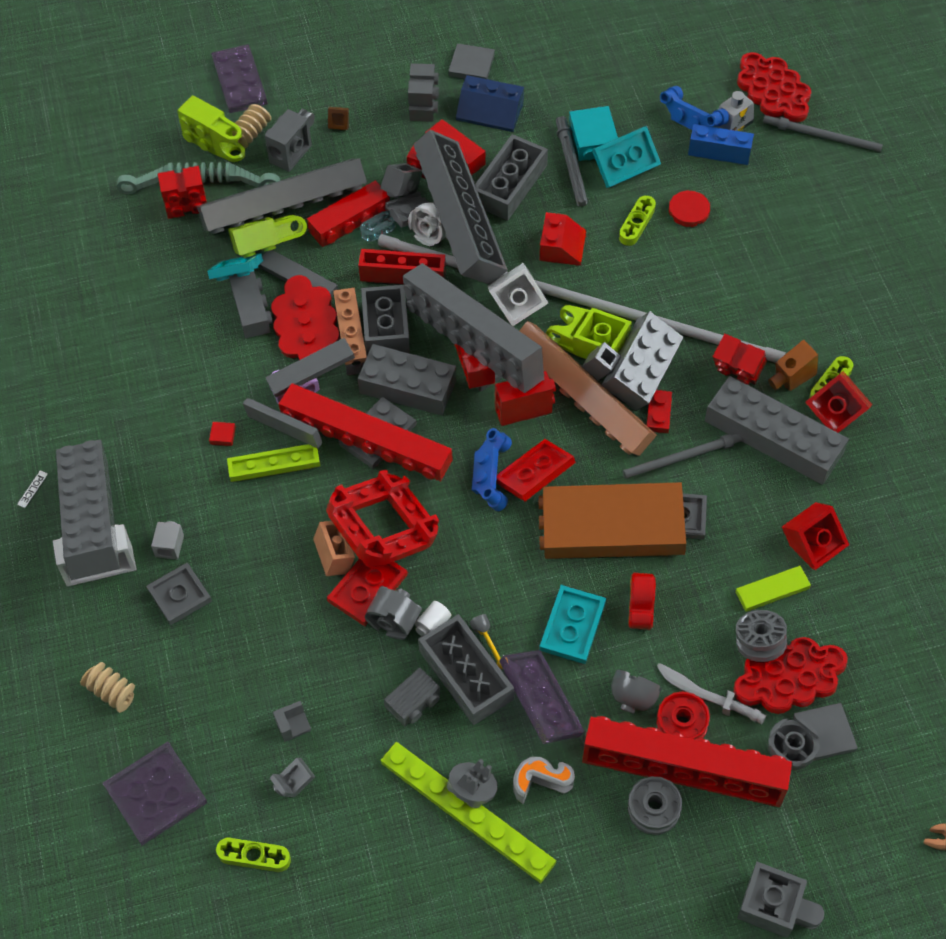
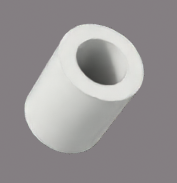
M433 601L416 620L417 633L423 637L447 622L451 618V613L444 605Z

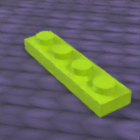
M309 444L227 458L231 482L320 467L318 449Z

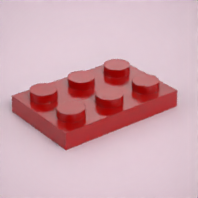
M544 439L497 474L496 483L525 502L576 462L573 455Z
M359 559L327 596V602L363 626H366L368 623L365 620L367 609L379 588L384 586L395 591L408 575V570L395 562L386 565H376L371 568L367 567Z

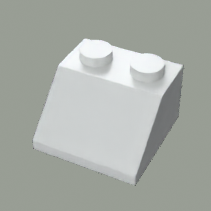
M524 263L488 285L489 292L512 326L548 304V301Z

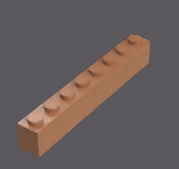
M527 321L520 329V332L542 347L543 369L547 371L549 379L553 378L554 382L561 387L559 391L567 398L572 397L576 401L574 405L583 412L587 411L591 415L589 419L597 426L602 425L606 429L605 434L614 441L617 439L622 443L620 446L622 450L629 455L633 453L640 456L657 435L614 395L601 386L591 374L582 368L580 364L536 324Z

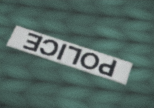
M39 471L17 505L24 508L27 506L47 476V473Z

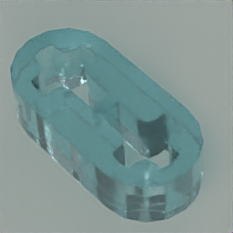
M383 211L361 224V237L365 241H374L381 234L385 235L396 228V221L390 215V211Z

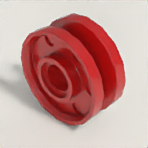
M676 692L664 698L659 705L656 725L657 729L663 733H680L685 738L703 739L707 734L710 714L707 705L700 697L689 692ZM685 717L689 721L687 723H681L677 720V718Z

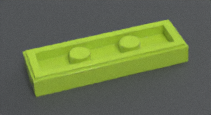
M801 566L736 588V594L745 612L808 590L811 584Z

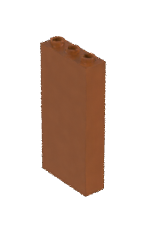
M682 482L543 487V496H539V509H543L544 516H539V530H544V536H540V550H545V559L685 555L686 533Z

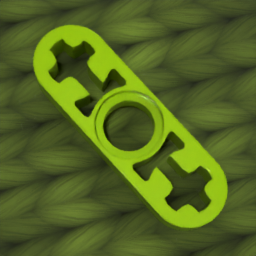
M642 196L637 200L620 229L619 240L623 245L632 246L638 241L655 212L656 202L652 197ZM649 205L645 208V211L643 212L642 207ZM640 218L643 222L637 224L632 219ZM630 230H633L632 235H629V237H627V235L630 233Z
M845 356L837 357L813 387L809 398L827 384L825 382L826 379H833L839 374L837 373L839 367L845 366L846 368H843L841 372L844 371L849 377L853 369L852 360Z
M224 838L216 847V853L220 861L225 864L282 872L291 863L288 850L280 845ZM232 846L234 851L241 852L242 859H239L238 853L230 852L229 856H226L222 850ZM249 850H260L261 855L259 859L249 861L246 858ZM265 851H268L269 857H277L278 853H281L285 860H280L279 864H275L274 859L266 858Z

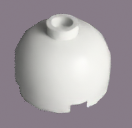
M434 203L421 204L410 212L408 225L410 230L413 229L416 233L414 235L416 240L424 245L433 246L446 237L445 229Z

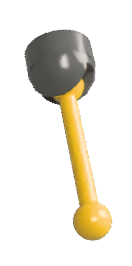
M482 614L473 618L469 622L472 630L485 637L497 661V666L500 669H504L506 662L501 660L487 633L490 628V621L487 615Z

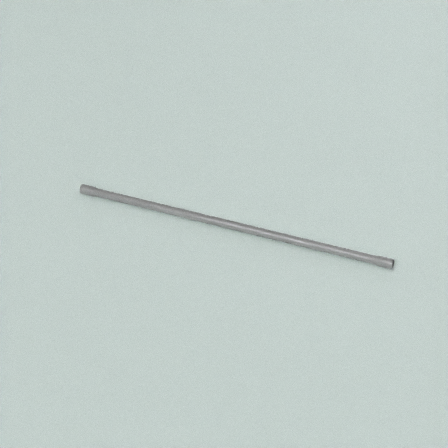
M384 234L379 236L378 246L401 252L446 255V265L458 268L454 256L407 243ZM535 280L543 294L635 321L646 314V312ZM657 316L682 335L719 345L723 335ZM741 341L764 350L766 360L776 363L786 354V352Z

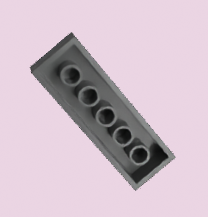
M731 376L728 377L708 405L704 420L727 434L739 435L743 439L742 442L822 485L844 454L849 438Z

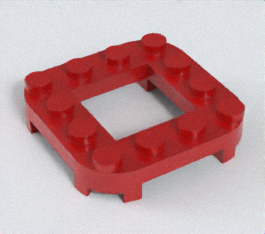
M388 470L379 471L376 478L344 488L342 484L337 486L326 508L330 520L351 549L367 567L371 568L376 565L389 564L429 548L438 533L439 519L437 515L430 516L408 488L410 480L406 476L400 478L396 475L388 474ZM388 500L409 529L383 539L380 535L374 537L355 511Z

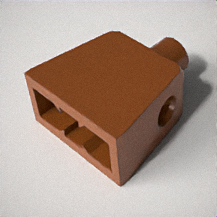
M802 340L776 362V374L768 379L769 384L775 390L782 385L789 391L795 389L817 375L818 354L805 340Z

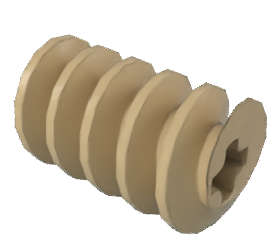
M252 104L235 122L241 128L242 137L238 142L244 148H247L253 142V138H256L258 133L262 132V128H265L267 123L271 121V115L266 109ZM232 131V135L235 136L237 132Z
M100 662L86 671L80 684L90 692H94V695L97 697H101V700L105 703L108 702L119 713L123 712L133 701L135 685L133 683L127 685L128 680L126 678L119 680V673L112 675L113 669L110 667L105 669V663Z

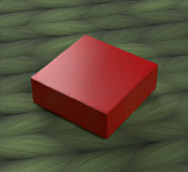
M213 422L209 438L210 445L232 446L236 429L235 423Z

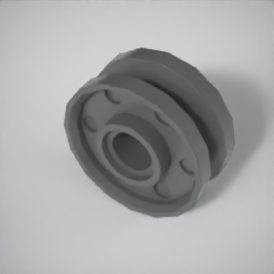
M755 610L740 617L736 623V646L740 654L756 662H767L781 656L787 648V625L784 619L777 613L768 610Z
M651 776L641 779L633 786L629 794L628 814L631 822L638 830L646 834L660 835L670 831L676 825L682 810V798L679 790L672 782L662 777ZM650 802H657L661 805V808L653 810L648 804Z

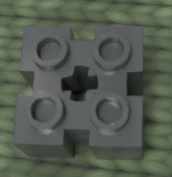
M411 63L408 87L410 121L433 122L434 113H438V101L435 100L439 99V87H436L439 82V73H435V64Z

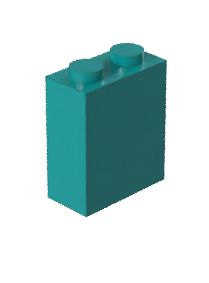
M609 106L569 111V127L572 129V139L578 161L595 159L592 149L618 138Z

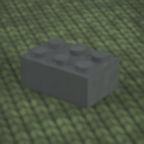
M404 285L361 288L367 356L372 344L410 353Z

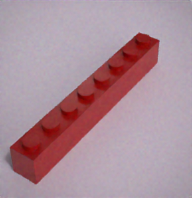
M291 383L278 403L281 413L317 428L326 437L337 438L348 446L353 445L361 448L367 454L378 455L389 463L394 462L402 465L406 470H414L431 480L435 479L441 482L453 461L452 448Z

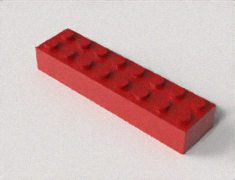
M591 716L582 763L644 777H662L674 784L775 807H781L786 796L792 761H788L782 756L773 755L770 757L761 755L756 750L743 751L729 744L717 745L702 738L696 740L685 738L680 733L668 734L660 732L659 729L647 727L646 729L636 727L631 722L618 723L604 716Z

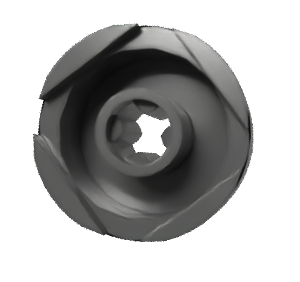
M381 586L367 609L365 620L377 631L380 628L388 631L386 636L404 640L414 626L422 608L409 599L410 594L403 589L394 591Z

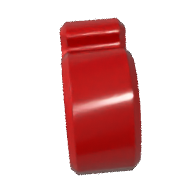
M634 572L630 578L631 591L628 626L630 629L650 630L653 627L656 578L653 574Z

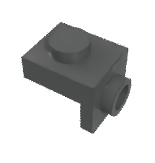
M296 758L280 775L273 774L270 779L274 783V790L280 796L296 797L315 778V775L302 758Z

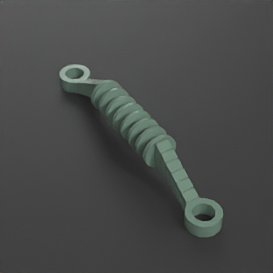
M186 162L184 168L190 167L189 163ZM202 162L200 168L203 183L206 182L207 177H209L211 183H214L215 177L218 178L219 183H222L223 176H225L227 183L242 181L254 187L270 184L266 182L274 183L280 181L279 176L276 174L265 173L259 177L230 162H226L225 168L222 167L221 162H218L217 168L214 167L213 162H210L209 168H206L205 162ZM168 163L164 167L139 178L131 175H121L117 180V189L124 194H133L141 188L159 182L158 173L172 170L175 173L183 172L181 163H177L176 169H174L173 163Z

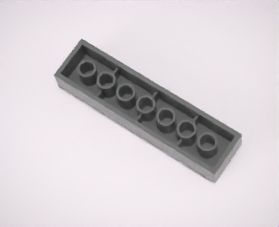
M429 130L414 144V148L417 153L416 157L422 167V173L427 180L428 189L434 199V205L438 210L440 221L445 229L446 238L452 248V254L456 259L458 271L464 277L490 285L508 269L459 142Z
M352 158L198 205L197 209L204 230L215 234L224 231V226L230 225L232 228L244 225V220L250 219L252 222L263 219V214L266 213L277 215L283 213V208L289 207V209L302 207L305 201L315 203L324 200L323 196L328 195V197L341 195L344 189H347V191L363 188L362 184L367 183L360 158Z
M423 263L403 275L406 307L411 313L418 315L425 323L433 326L438 333L444 334L452 343L462 347L467 354L473 355L482 365L488 366L497 376L503 377L514 388H518L523 393H526L544 380L542 347Z
M101 439L89 440L82 444L68 445L61 449H56L63 558L70 579L75 580L120 569L108 461Z

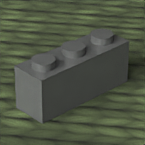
M254 271L242 277H237V274L229 276L245 339L270 333L269 324L273 322L270 311H265L264 308L268 307L265 294H260V291L263 290L261 279L256 278Z

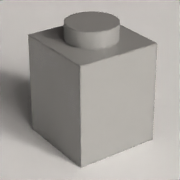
M172 521L157 522L151 545L155 557L178 560L184 538L180 524Z

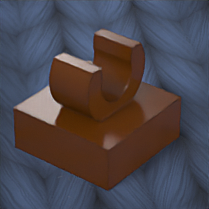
M329 107L328 128L348 130L349 108Z

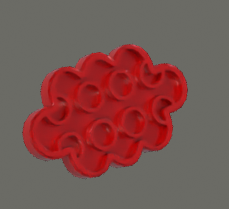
M755 52L746 53L742 56L740 60V69L742 71L738 74L737 85L743 91L748 92V98L754 104L760 105L761 112L771 117L783 115L784 118L789 119L791 122L804 121L809 113L807 103L811 97V89L807 84L800 82L799 73L788 69L786 61L778 57L765 59L761 54Z
M295 275L289 278L284 286L285 294L277 296L271 304L273 315L276 318L273 328L276 335L280 337L279 347L282 354L289 358L299 357V360L340 340L339 330L335 326L338 319L335 309L331 306V294L326 288L321 286L312 287L310 280L302 275Z
M796 638L789 646L787 645L784 653L774 660L756 662L746 659L744 666L745 674L740 676L734 684L735 698L744 705L751 706L761 703L767 711L775 714L787 712L792 705L807 707L813 703L815 697L825 698L835 693L838 685L837 675L843 673L847 667V654L842 648L835 645L820 647L810 638Z

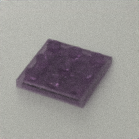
M168 741L103 782L106 790L141 845L149 842L208 803Z

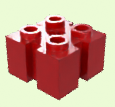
M199 166L183 168L181 173H175L174 170L158 173L161 194L168 219L184 216V212L192 211V214H198L197 206L207 203Z
M725 333L713 355L714 364L718 368L717 371L726 376L735 374L738 376L737 380L746 385H749V383L756 384L767 362L764 350L750 344H745L741 340Z

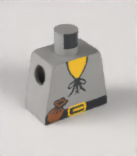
M733 92L732 97L723 102L718 108L728 111V123L713 127L734 131L743 130L754 121V103L743 92Z

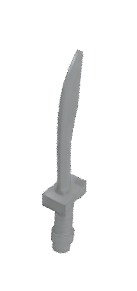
M661 663L657 665L663 677L670 684L680 690L693 693L702 699L721 705L723 707L722 714L730 716L731 709L749 717L755 723L763 724L766 715L757 709L734 701L735 693L727 690V698L700 688L684 675Z

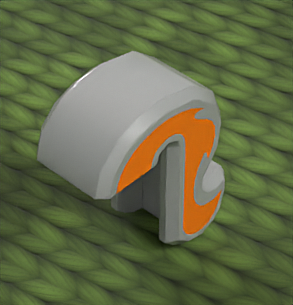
M529 757L522 761L515 771L513 779L515 797L524 804L532 782L564 794L573 788L574 770L564 762H559L558 769H554L548 760L542 757Z

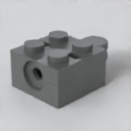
M303 108L298 113L287 109L278 118L273 127L267 130L265 139L269 163L288 172L293 169L312 146L310 127L315 119L313 113L307 112Z
M756 862L737 919L788 938L793 930L794 923L811 930L819 927L824 919V910L821 905L802 898L807 880Z

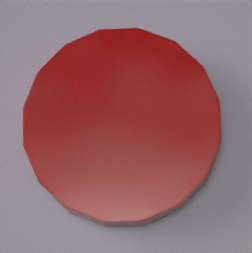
M688 190L682 191L674 195L670 200L669 214L677 224L685 227H695L701 222L704 223L709 217L710 203L701 193Z

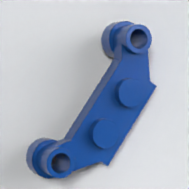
M679 86L670 87L667 91L660 94V100L666 104L671 114V120L691 130L693 129V124L713 127L725 125L729 121V113L726 109L721 108L709 114L682 101L683 91Z
M492 428L487 432V439L481 448L475 451L472 491L480 494L493 510L501 511L506 507L508 498L502 492L496 490L498 452H506L510 448L512 440L505 433H500L497 429Z

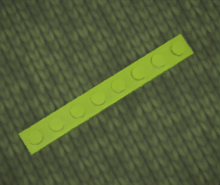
M395 742L381 759L383 766L540 884L555 866L556 860L484 806L472 808L449 792L447 789L448 780L398 742Z

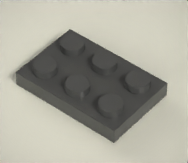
M384 397L366 413L408 431H411L417 425L414 418ZM339 440V445L372 469L383 460L378 455L367 454L361 448L353 445L348 446Z

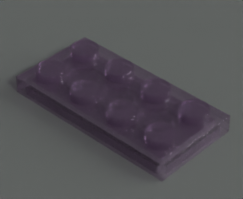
M249 44L211 53L229 113L246 110L252 104L259 106L268 104Z
M540 650L504 655L499 660L543 744L580 737L585 732Z

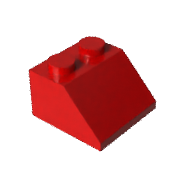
M546 212L540 242L539 261L581 266L586 230L568 215Z
M844 371L839 373L805 402L826 427L837 433L872 406L870 401Z
M815 502L782 526L790 547L813 570L818 569L849 546L835 510L830 505Z

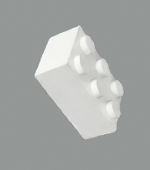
M124 524L115 525L120 569L80 579H70L63 558L62 537L53 540L56 565L66 586L136 570L133 548Z

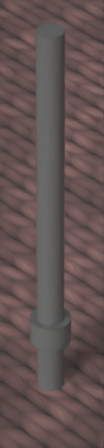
M765 115L763 123L777 126L780 130L786 131V129L877 152H881L883 144L791 122L783 117L779 119Z
M737 434L723 435L718 440L623 470V476L627 479L716 449H727L733 447L735 443L743 441V439Z

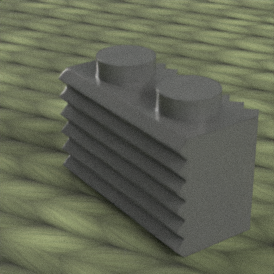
M419 668L384 699V706L405 727L408 723L413 724L418 721L422 715L421 712L426 707L431 708L439 701L440 687L425 671Z

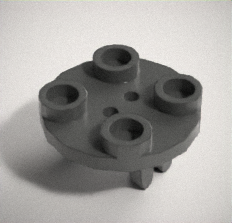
M479 759L476 764L470 762L460 763L452 768L448 776V791L472 808H479L481 804L491 801L497 792V781L491 773L492 766L487 765L484 767L483 759Z

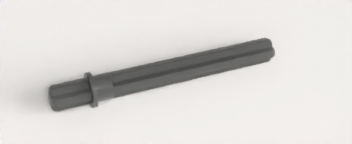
M565 116L557 117L558 131L556 135L562 144L576 203L579 207L586 206L588 201L572 143V129L568 127Z

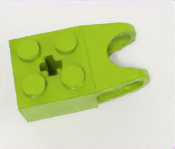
M193 95L177 110L182 135L186 141L192 142L202 150L209 151L231 162L241 161L245 157V149L238 142L242 137L241 128L227 119L223 111ZM232 131H236L237 134L233 136ZM233 150H238L241 152L237 156H233L230 154Z
M288 215L274 220L273 218L265 217L238 227L229 228L228 232L235 253L246 258L256 255V250L270 251L276 248V244L302 236L306 232L307 224L302 217ZM296 220L298 228L292 231L291 223Z
M566 305L561 308L560 317L568 325L550 326L546 334L562 349L587 359L589 354L604 342L619 354L631 331L632 322L595 308L588 310ZM565 312L571 313L573 317L568 316ZM552 333L559 335L561 338L555 337Z

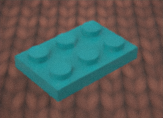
M647 126L592 149L606 188L661 164Z
M262 253L246 258L243 256L221 261L207 271L209 279L216 278L217 281L229 279V276L237 274V277L249 275L250 272L258 268V265L263 262Z
M561 585L539 650L586 664L606 598Z

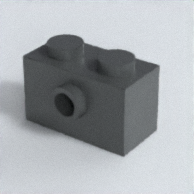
M407 163L388 165L380 189L387 191V195L394 198L416 193L422 176V170Z

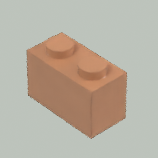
M332 521L319 522L313 540L326 576L347 574L355 558L353 550Z

